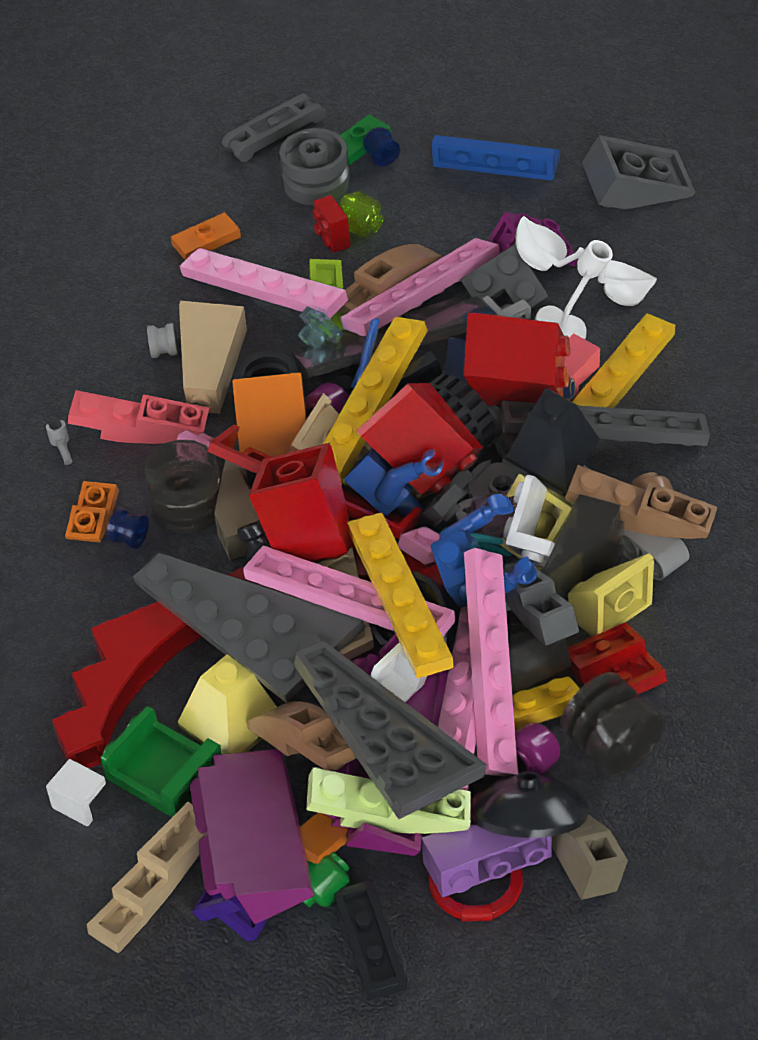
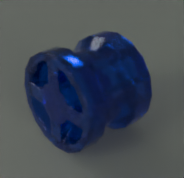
M377 127L368 132L364 137L363 147L371 155L376 165L387 166L398 158L400 146L392 138L388 129Z
M117 508L111 515L108 523V540L114 543L123 541L128 547L138 549L144 542L148 532L149 521L147 516L142 514L131 515L128 510Z

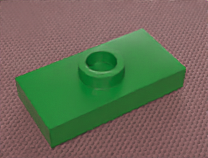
M368 114L342 133L340 136L344 139L348 152L347 164L351 165L391 135V126Z

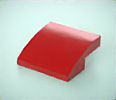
M627 622L562 650V655L572 673L601 711L667 682L666 670L646 651L645 639Z

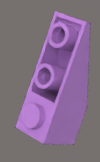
M470 825L469 829L465 831L433 833L421 838L423 863L442 898L454 893L464 892L472 886L488 880L499 879L509 872L528 865L539 864L544 859L552 857L551 836L541 838L511 837L487 831L478 825Z

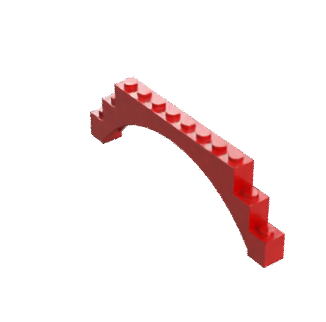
M351 541L350 548H353L359 578L371 582L355 545ZM401 550L411 572H419L444 586L437 564L427 568L425 564ZM323 558V559H319V560H315V561H311V562L317 564V563H320V562H322V561H324V560H326V559H328V558ZM244 567L239 568V569H237L236 571L227 574V575H229V576H232V577H235V578H238V579H241V580H244V581H247V582H250V583H253V584H256V585H259V586H262V587H265V588H269V587H267V586H264V585H261V584H258V583H255V582H252V581H249V580L245 579L244 570H243ZM159 602L140 607L133 612L105 621L91 628L96 651L101 662L85 666L83 669L72 673L77 696L83 707L68 711L62 716L52 719L58 743L67 761L71 759L88 769L101 764V756L109 744L117 724L142 687L164 664L202 637Z

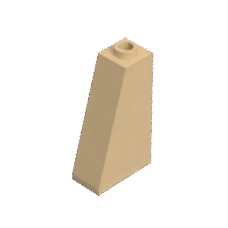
M180 301L183 388L186 403L209 407V413L220 414L247 332L244 306Z

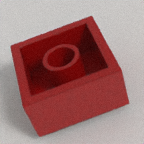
M332 195L313 201L314 210H312V214L316 223L314 230L317 236H321L325 247H329L332 253L351 247L348 217Z

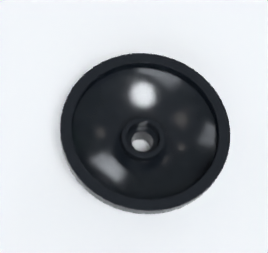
M521 772L517 775L504 777L480 789L470 800V818L476 825L487 831L511 837L541 838L564 834L580 827L588 817L587 801L575 789L556 779L535 772Z

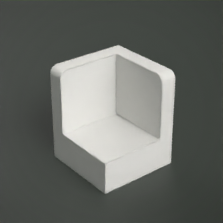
M400 642L373 667L371 673L372 678L404 702H407L424 685L427 676L416 678Z
M69 759L46 785V789L53 809L85 826H89L93 821L89 804L105 786L106 782L104 776Z

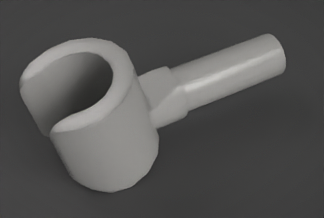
M60 420L61 428L56 430L50 429L49 424H47L46 431L50 444L58 447L65 465L71 464L72 458L67 448L69 435L66 423Z

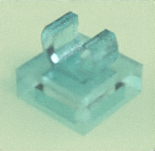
M307 306L299 316L307 326L299 332L298 337L306 345L310 343L315 349L323 343L324 339L336 344L344 334L323 312Z

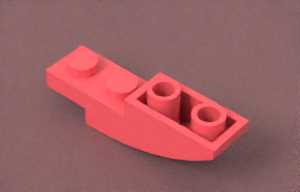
M75 390L69 411L68 424L101 430L100 439L144 444L177 442L178 434L185 430L197 436L204 433L209 407L144 394L141 403Z

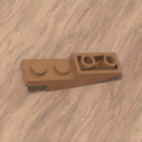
M420 244L398 246L376 256L354 272L355 282L346 289L348 301L338 312L344 315L441 259L443 256Z
M580 465L576 468L565 500L597 511L598 515L595 521L632 532L667 538H707L718 508L649 482L646 490Z
M292 701L247 721L249 730L285 755L290 756L301 753L324 770L340 769L346 763L357 758L325 710L316 705Z

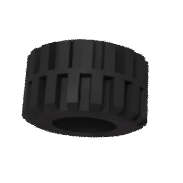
M441 374L429 383L483 447L476 454L477 456L495 439L494 432L496 427L492 421L493 416L484 400L466 382L460 381L453 375Z

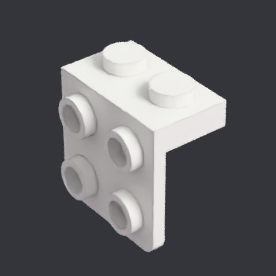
M527 475L525 481L518 484L515 492L514 502L517 503L514 517L508 518L504 528V538L507 539L505 544L518 553L521 558L529 557L530 563L534 561L536 567L549 570L550 564L561 567L565 553L552 541L534 536L547 488L535 476Z

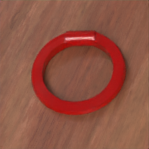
M522 868L509 872L511 882L508 890L501 898L487 905H463L454 901L449 896L442 898L430 874L428 882L434 901L447 914L462 920V922L492 921V919L507 912L518 900L523 888Z

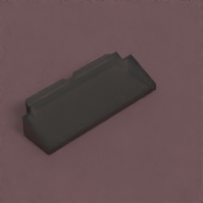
M459 297L410 310L400 317L425 322L428 331L420 344L421 346L466 333L468 313L496 315V313L479 297L464 301ZM391 322L378 329L371 358ZM344 329L305 340V346L292 350L298 371L302 374V382L317 375L359 364L366 336H360L358 333Z

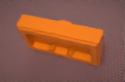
M224 212L170 237L173 247L186 260L198 248L212 251L241 238V233L238 226Z

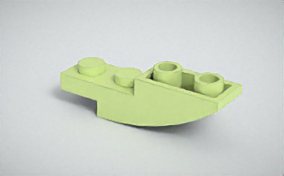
M313 767L308 778L306 810L340 817V826L357 829L363 823H367L391 833H448L469 829L471 792L459 789L398 819L371 779Z

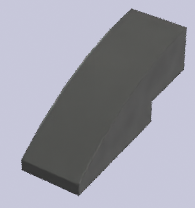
M522 558L503 565V573L513 571L514 566ZM537 570L535 581L529 584L518 583L516 588L505 594V601L514 614L545 646L579 632L573 605L556 594L553 580Z

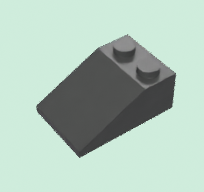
M598 135L582 161L598 204L607 208L614 207L626 210L689 198L695 194L694 187L677 150Z

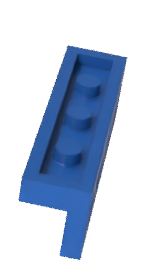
M434 135L432 141L434 167L553 181L560 159V150L440 135Z

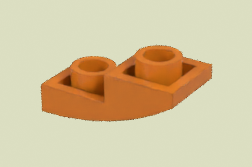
M83 481L77 506L72 505L65 534L66 539L101 542L110 523L119 493L116 484Z

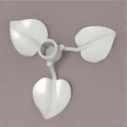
M525 216L519 221L515 235L516 247L521 258L531 267L540 271H546L552 264L560 268L578 259L577 269L583 278L565 307L564 312L555 306H545L535 316V320L558 323L564 336L570 337L574 333L583 339L586 338L585 323L580 318L569 314L589 279L598 276V281L604 283L605 294L611 300L623 306H634L641 302L657 280V278L642 270L611 260L613 256L611 248L599 240L591 241L585 250L579 248L576 253L566 257V244L559 235L546 227L531 222Z

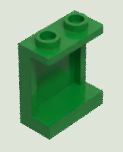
M147 706L139 715L134 716L129 721L126 730L115 741L110 742L106 746L101 756V762L108 781L173 817L187 802L192 804L190 784L199 777L198 768L214 766L213 755H222L220 744L209 738L200 746L157 721L155 710Z

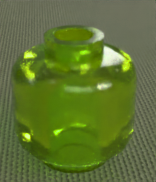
M358 190L352 194L346 193L339 203V206L348 217L350 232L359 237H365L371 231L376 233L380 229L385 216L381 215L382 205L377 199Z

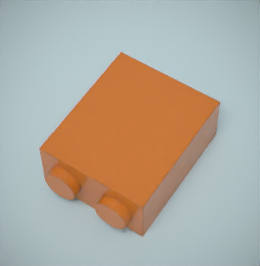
M301 372L233 379L237 426L240 427L238 432L239 451L243 452L250 446L272 457L290 453L288 450L306 422Z

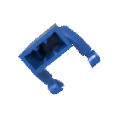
M371 448L355 464L343 480L380 513L382 512L384 516H388L396 508L405 517L415 507L422 510L424 508L410 494L413 487L408 482L420 478V475L423 473L429 476L438 475L442 471L443 460L437 467L429 468L426 462L435 454V450L432 449L426 451L422 456V460L417 463L412 461L393 468Z
M502 494L490 496L487 499L488 506H480L466 517L443 530L439 540L430 545L444 586L460 609L467 606L464 552L472 548L480 549L477 540L470 534L490 523L495 515H506L514 512L510 499ZM529 557L519 560L514 566L513 571L503 573L505 594L516 588L518 583L529 584L536 580L537 570L534 561L530 563Z

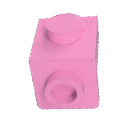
M423 526L402 534L398 546L428 568L436 564L430 545L438 541L440 535Z

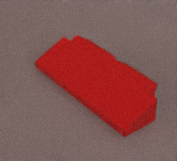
M235 424L210 442L208 452L256 474L262 460L272 457L250 446L243 452L234 450L240 429ZM343 489L350 517L360 519L380 513L366 499ZM415 507L405 517L393 511L388 516H384L393 536L400 539L402 534L415 530L422 509Z

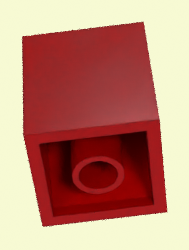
M468 313L464 377L470 387L479 394L487 406L501 405L502 401L536 403L545 388L563 397V388L568 387L569 384L565 356L570 355V341L567 335L564 336L558 323Z
M430 383L407 384L357 430L358 434L393 468L412 461L417 463L422 460V456L426 451L435 450L434 456L427 460L426 465L429 468H435L443 460L442 471L436 476H429L423 473L420 475V478L408 482L421 495L433 492L435 495H438L452 483L450 477L458 470L461 472L466 471L478 460L476 454L483 448Z
M330 442L263 459L249 497L271 548L310 562L323 558L336 559L348 553L352 539L348 532L347 522L351 520Z

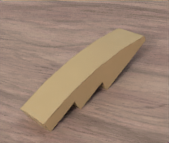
M187 802L137 852L138 863L112 888L113 899L87 924L88 934L119 954L150 920L199 856V841L207 833H200L196 828L193 804Z

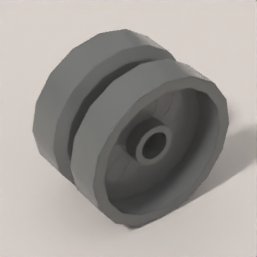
M306 129L294 133L281 144L279 155L283 170V187L286 195L293 201L304 205H313V201L328 195H332L337 200L348 190L350 173L347 165V146L344 139L336 132L327 129Z

